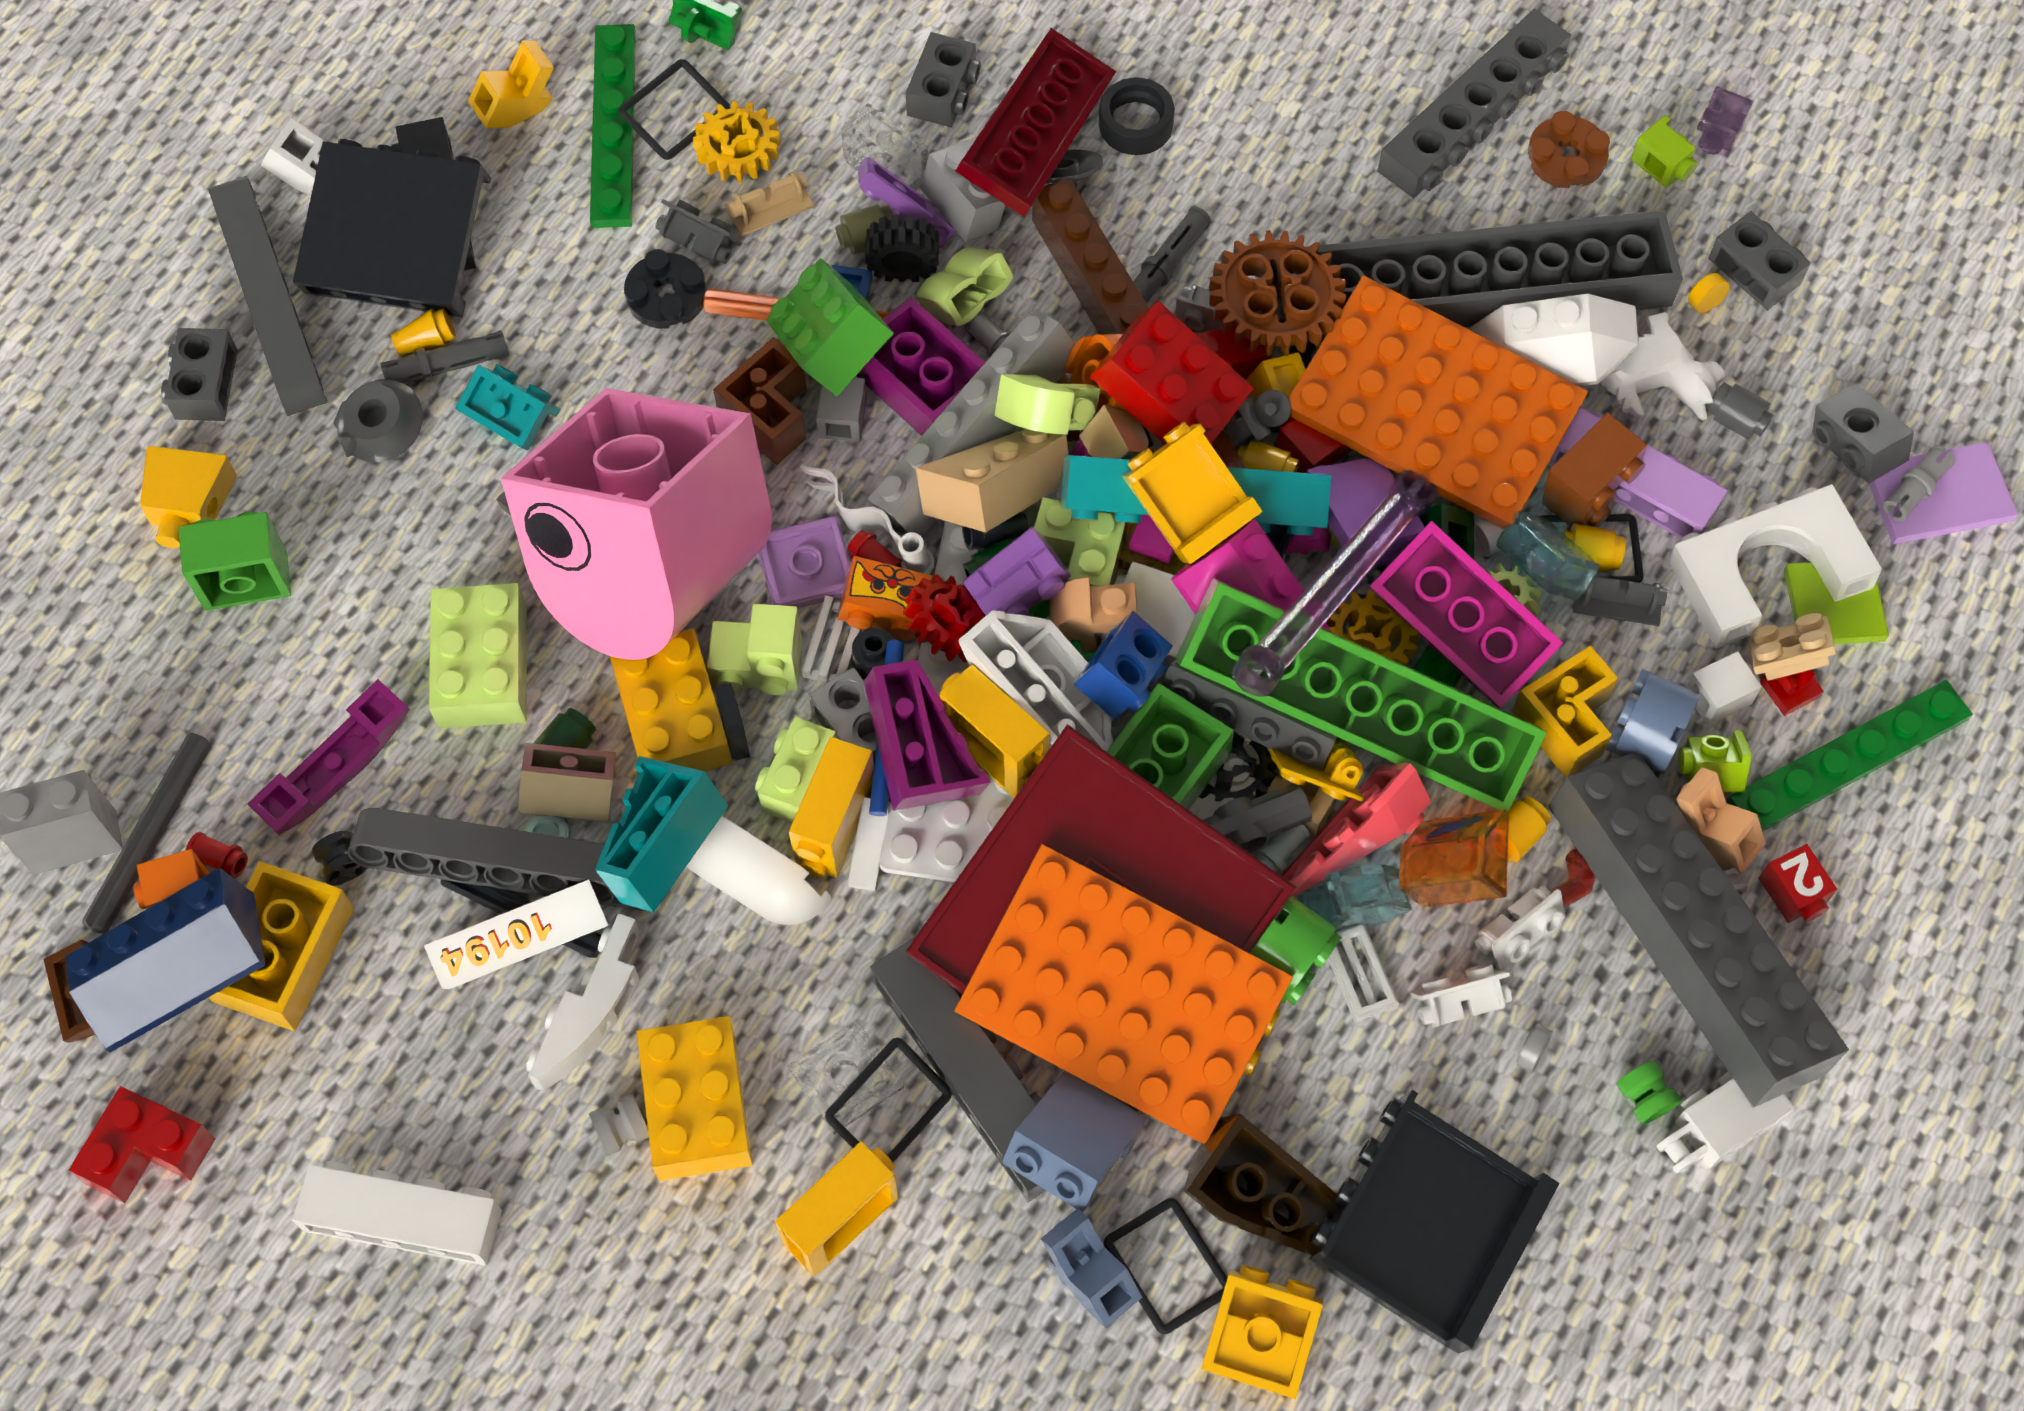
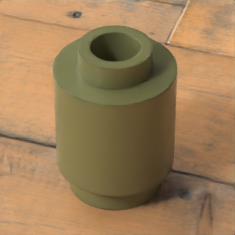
M876 204L841 215V224L835 226L841 248H849L853 255L864 252L867 228L870 229L872 222L879 223V218L884 216L888 220H892V215L894 214L890 206L880 207Z

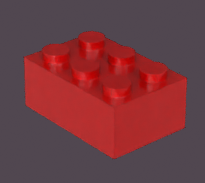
M1159 300L1136 317L1090 375L1092 380L1164 445L1167 442L1163 437L1183 422H1186L1189 427L1193 424H1201L1205 429L1203 434L1209 443L1212 444L1254 389Z

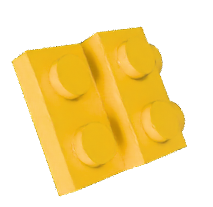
M1242 1264L1240 1272L1230 1269L1201 1369L1296 1399L1323 1307V1298L1314 1296L1316 1287L1298 1280L1288 1279L1286 1287L1269 1282L1268 1277L1270 1273L1254 1266Z

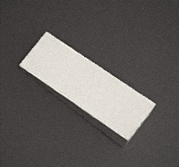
M864 797L847 884L848 887L876 891L880 872V855L891 805L889 801L887 816H873L869 814L870 798Z

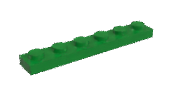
M634 24L595 25L590 223L592 228L632 227L634 129L619 115L618 109L635 94L636 30ZM632 106L627 112L634 118V106Z
M1946 679L1748 785L1745 792L1733 793L1726 802L1756 813L1763 832L1965 723L1972 717L1973 713Z

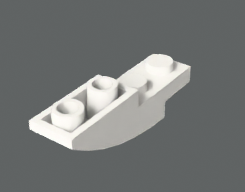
M618 913L613 926H607L604 929L598 946V951L601 952L595 968L589 967L581 983L580 992L583 996L565 991L560 1003H554L551 1006L545 1022V1029L548 1031L542 1045H536L532 1049L527 1062L528 1076L536 1089L545 1091L579 1066L601 1044L630 1002L640 981L635 966L628 964L641 934L634 918Z

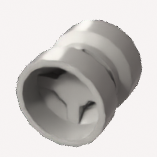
M633 1094L619 1099L615 1109L601 1107L589 1113L607 1156L620 1151L623 1144L629 1139L640 1142L649 1138L648 1128Z

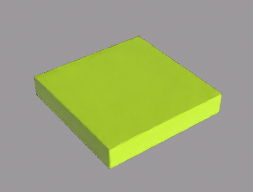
M1812 562L1786 564L1784 574L1794 623L1803 615L1819 613L1822 617H1828L1834 644L1886 641L1889 632L1877 581L1873 589L1834 602Z

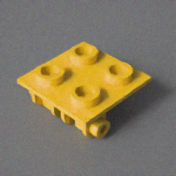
M1337 737L1320 771L1267 747L1271 754V759L1280 770V775L1286 780L1304 786L1306 781L1321 786L1320 789L1325 794L1338 800H1345L1347 796L1359 801L1363 800L1364 797L1356 786L1362 775L1363 768L1350 746L1347 745L1346 740Z

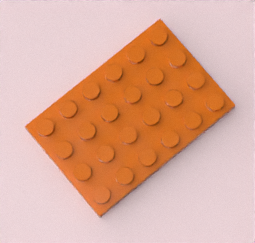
M1363 275L1343 307L1341 318L1336 319L1334 322L1333 331L1328 332L1289 396V400L1291 403L1290 417L1510 532L1589 391Z
M1042 844L954 1012L1205 1144L1210 1138L1293 976Z

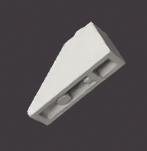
M290 118L269 148L260 166L294 189L311 196L324 140Z

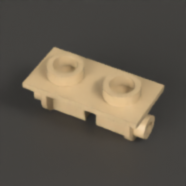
M791 172L788 174L789 176L770 183L769 187L764 189L761 187L741 196L737 194L733 196V201L724 205L741 237L814 207V203L806 191L808 184L802 172L797 175Z

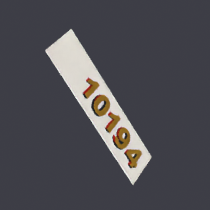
M586 880L426 944L424 947L442 989H451L609 925L590 880Z

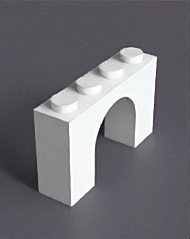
M1833 484L1818 490L1815 487L1805 489L1792 500L1779 505L1776 502L1768 503L1759 508L1753 515L1740 520L1737 517L1729 518L1721 522L1715 529L1706 533L1699 534L1698 532L1687 534L1674 545L1669 562L1715 649L1751 636V633L1758 628L1762 614L1743 582L1737 564L1738 559L1749 550L1765 545H1778L1798 552L1809 562L1813 563L1834 602L1873 589L1882 571L1881 566Z

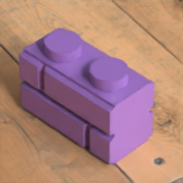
M1031 527L964 579L963 584L977 601L985 615H988L992 610L1007 614L1029 616L1030 611L1028 609L1041 599L1049 600L1057 596L1065 586L1063 582L1071 577V573L1048 541Z

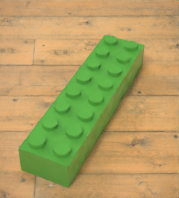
M1212 578L1175 658L1178 664L1184 668L1396 764L1410 763L1417 770L1418 774L1507 814L1547 733L1533 723L1215 578Z

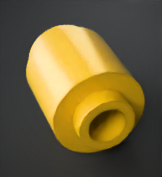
M1253 439L1248 447L1241 445L1237 452L1247 469L1297 472L1299 460L1290 457L1291 452Z
M1574 523L1570 531L1564 530L1561 535L1559 556H1565L1566 566L1606 573L1609 569L1619 570L1625 554L1626 538L1616 535L1615 530Z
M1528 796L1524 797L1521 801H1514L1508 814L1503 812L1485 830L1488 851L1502 862L1507 860L1515 863L1519 862L1547 833V825L1551 822L1549 812L1540 802Z

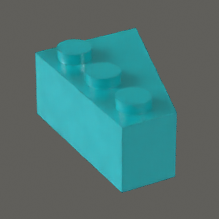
M639 756L635 765L639 772L633 789L625 790L622 802L626 806L620 823L612 824L595 870L620 903L655 912L724 814L728 804L705 771Z

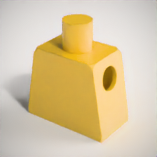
M156 446L147 447L140 504L150 524L159 526L155 538L157 543L168 548H180L179 526L191 525L202 519L216 520L237 476L227 455Z

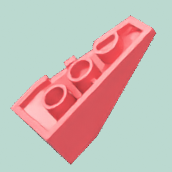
M1410 763L1379 765L1358 787L1364 797L1363 800L1359 801L1350 797L1281 875L1296 886L1291 896H1297L1401 836L1403 833H1411L1421 824L1425 817L1422 811L1429 805L1431 800L1417 770Z

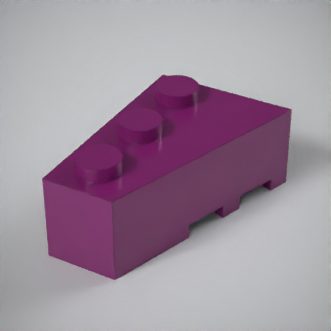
M911 660L873 667L866 677L864 684L893 811L980 795L991 782L984 770L981 771L967 749L969 745L963 735L958 734L945 712V705L919 662Z

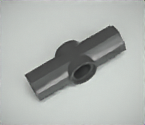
M1293 783L1253 800L1250 797L1233 799L1220 806L1213 816L1205 818L1203 821L1248 853H1252L1263 847L1269 841V838L1310 822L1312 820V813L1303 789Z

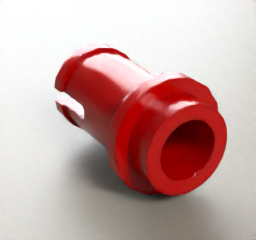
M861 530L848 545L847 549L852 553V559L853 556L902 568V560L876 540L877 535L874 532L867 533L865 530Z
M202 832L195 833L186 846V850L192 849L204 865L215 870L221 868L233 878H237L243 873L248 862V856L246 853H243L242 847L236 844L228 846L206 836Z

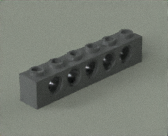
M1534 8L1382 148L1377 172L1413 199L1424 189L1431 191L1442 178L1443 171L1449 165L1453 167L1458 166L1467 155L1469 147L1475 141L1482 143L1490 135L1497 120L1501 117L1504 120L1508 119L1514 113L1519 100L1525 94L1532 96L1542 85L1545 75L1550 71L1556 73L1564 66L1569 57L1567 47L1571 34Z

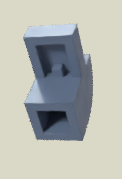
M1077 1208L1041 1238L1050 1255L1047 1260L1053 1270L1084 1308L1103 1327L1107 1328L1143 1298L1128 1269L1104 1247L1090 1219L1080 1209Z

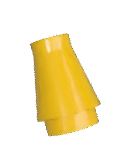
M431 308L400 330L391 333V339L399 356H403L408 353H415L416 349L424 348L427 351L447 346L448 342L456 340V333L445 309L435 311Z

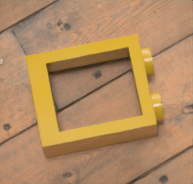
M971 664L961 674L958 672L954 673L944 682L939 692L940 699L945 705V712L958 734L963 735L969 745L967 749L978 767L984 770L1010 796L1015 798L1050 749V733Z
M860 1141L775 1220L782 1244L813 1277L819 1274L898 1199L896 1188L898 1179L892 1172L896 1167L880 1148L875 1147L871 1151Z

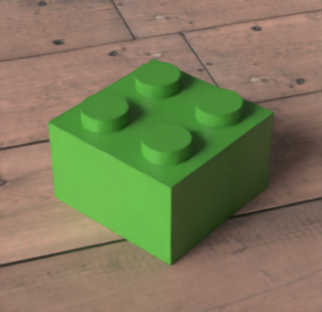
M244 512L237 517L221 520L202 519L191 525L178 527L182 573L205 611L291 596L287 550L267 512Z

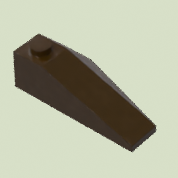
M1241 1114L1219 1118L1210 1138L1205 1144L1201 1143L1194 1153L1184 1187L1186 1194L1219 1221L1312 1255L1316 1245L1310 1242L1315 1230L1325 1217L1331 1220L1339 1207V1204L1334 1202L1336 1192Z

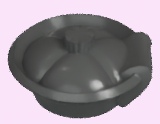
M374 380L357 388L346 401L342 402L333 422L337 428L338 438L346 457L355 456L367 462H384L404 453L414 443L421 430L423 420L422 406L414 391L396 380Z

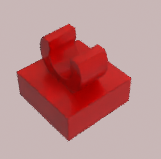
M1812 669L1767 681L1766 674H1764L1760 679V684L1784 716L1817 700L1824 693L1821 686L1815 680L1816 674Z

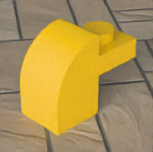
M522 40L508 71H481L468 102L485 128H509L542 112L551 102L553 97L545 85L554 67L536 40Z

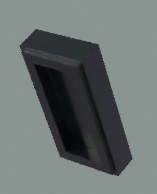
M732 683L716 686V699L732 759L737 761L750 757L749 748Z

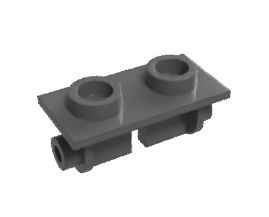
M662 199L661 203L669 208L667 215L662 214L655 226L660 231L662 237L668 238L687 248L693 235L697 236L691 250L714 264H718V262L726 264L732 255V250L729 248L731 242L741 246L742 242L732 235L735 228L716 217H712L710 223L699 218L698 216L701 211L679 199L678 203L674 205Z
M1591 572L1589 574L1577 573L1573 613L1659 626L1661 608L1665 606L1667 599V589H1664L1659 583L1651 585L1595 576Z

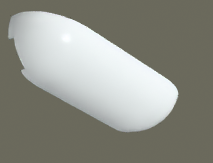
M721 816L686 866L689 870L752 911L777 924L794 925L806 922L822 912L832 899L827 890H820L805 880L809 872L724 816Z

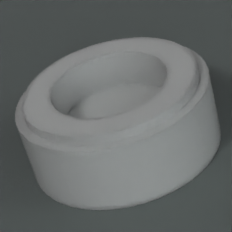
M1540 1024L1534 1025L1518 1054L1517 1065L1533 1073L1551 1040L1553 1031Z

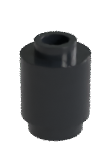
M865 629L855 637L852 643L854 668L862 680L868 676L873 667L885 665L887 641L894 640V638L884 629Z

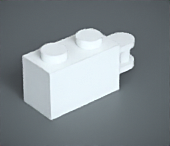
M1728 1071L1718 1079L1721 1087L1710 1094H1707L1704 1088L1700 1089L1680 1104L1684 1111L1675 1121L1680 1129L1665 1138L1656 1147L1660 1153L1666 1151L1675 1163L1672 1169L1676 1174L1684 1171L1700 1159H1703L1708 1167L1711 1168L1783 1121L1795 1107L1785 1094H1782L1753 1108ZM1685 1137L1696 1149L1693 1153H1690L1681 1141Z

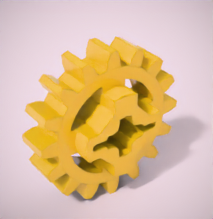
M732 101L731 109H725L721 104L716 105L717 114L713 115L705 112L703 114L705 124L696 123V136L693 137V144L699 165L706 164L707 174L709 175L720 171L721 181L725 182L730 175H735L737 183H742L744 174H749L755 180L758 178L757 169L761 168L769 171L771 170L770 159L778 160L779 158L778 147L781 146L780 132L777 131L775 118L768 119L765 108L754 112L752 102H748L745 108H739L737 101Z
M1368 589L1365 599H1360L1355 591L1352 592L1348 602L1349 605L1338 600L1334 610L1335 613L1328 614L1326 624L1333 633L1405 666L1408 665V659H1414L1418 647L1415 643L1418 642L1419 635L1380 599H1376L1375 594ZM1349 620H1352V627L1348 628L1346 634H1343V627ZM1399 638V646L1391 653V643H1394L1395 639Z

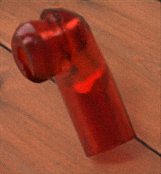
M1577 848L1572 849L1565 858V861L1568 862L1567 868L1569 869L1568 880L1549 890L1551 893L1557 889L1561 891L1564 908L1589 895L1592 892L1595 880L1594 873Z

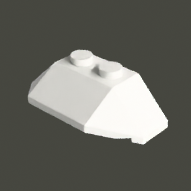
M1592 294L1503 305L1468 328L1476 334L1579 387L1598 384L1618 367L1629 354L1631 355L1639 348L1636 307Z
M992 610L958 640L969 666L973 664L1050 733V748L1067 724L1106 752L1113 744L1111 717L1074 685L1088 662L1051 620Z

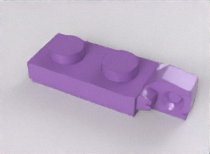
M866 157L858 166V183L861 190L874 201L883 200L892 207L894 214H899L900 219H905L906 214L913 215L914 221L921 217L926 219V225L932 223L935 226V231L938 230L939 248H943L953 234H955V229L940 212L932 207V202L871 157Z

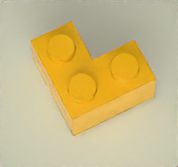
M1591 645L1521 689L1512 710L1515 716L1533 723L1547 732L1540 747L1565 778L1576 774L1602 757L1612 736L1593 713V710L1609 700L1619 678Z

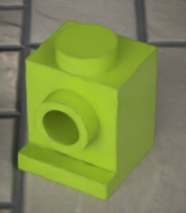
M1666 115L1638 137L1631 160L1661 185L1668 188L1677 179L1683 182L1689 178L1695 171L1698 162L1693 159L1696 148L1689 143L1685 136L1676 133L1669 127L1671 119Z
M1733 730L1732 737H1722L1719 735L1687 737L1686 747H1680L1678 752V769L1680 774L1686 775L1688 782L1692 780L1701 768L1717 772L1723 792H1745L1752 754L1742 730Z

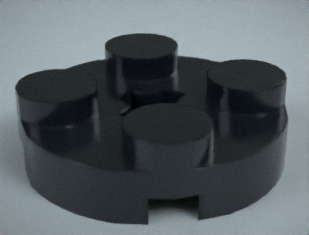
M661 249L649 251L645 259L640 260L632 267L625 279L624 295L626 303L632 315L646 326L665 329L669 328V325H676L680 322L685 324L693 320L704 307L703 300L706 292L704 272L694 261L683 255L666 253ZM665 284L672 285V289L675 291L673 295L666 293L663 297L658 296L657 288L659 286H664Z

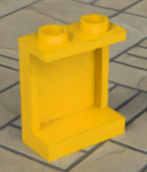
M1183 422L1163 437L1167 444L1156 452L1152 453L1147 448L1127 463L1131 470L1122 477L1182 563L1192 564L1263 511L1253 497L1246 496L1203 434L1205 432L1201 424H1193L1189 427L1186 422Z

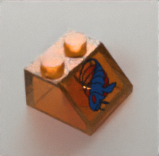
M1503 809L1422 821L1401 845L1399 890L1421 907H1434L1507 897L1509 812Z

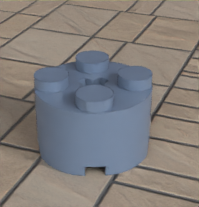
M1642 669L1631 692L1638 695L1639 698L1636 699L1631 696L1628 698L1617 723L1624 725L1625 728L1615 727L1605 750L1620 757L1635 752L1643 757L1652 771L1664 774L1700 695L1692 692L1693 690Z

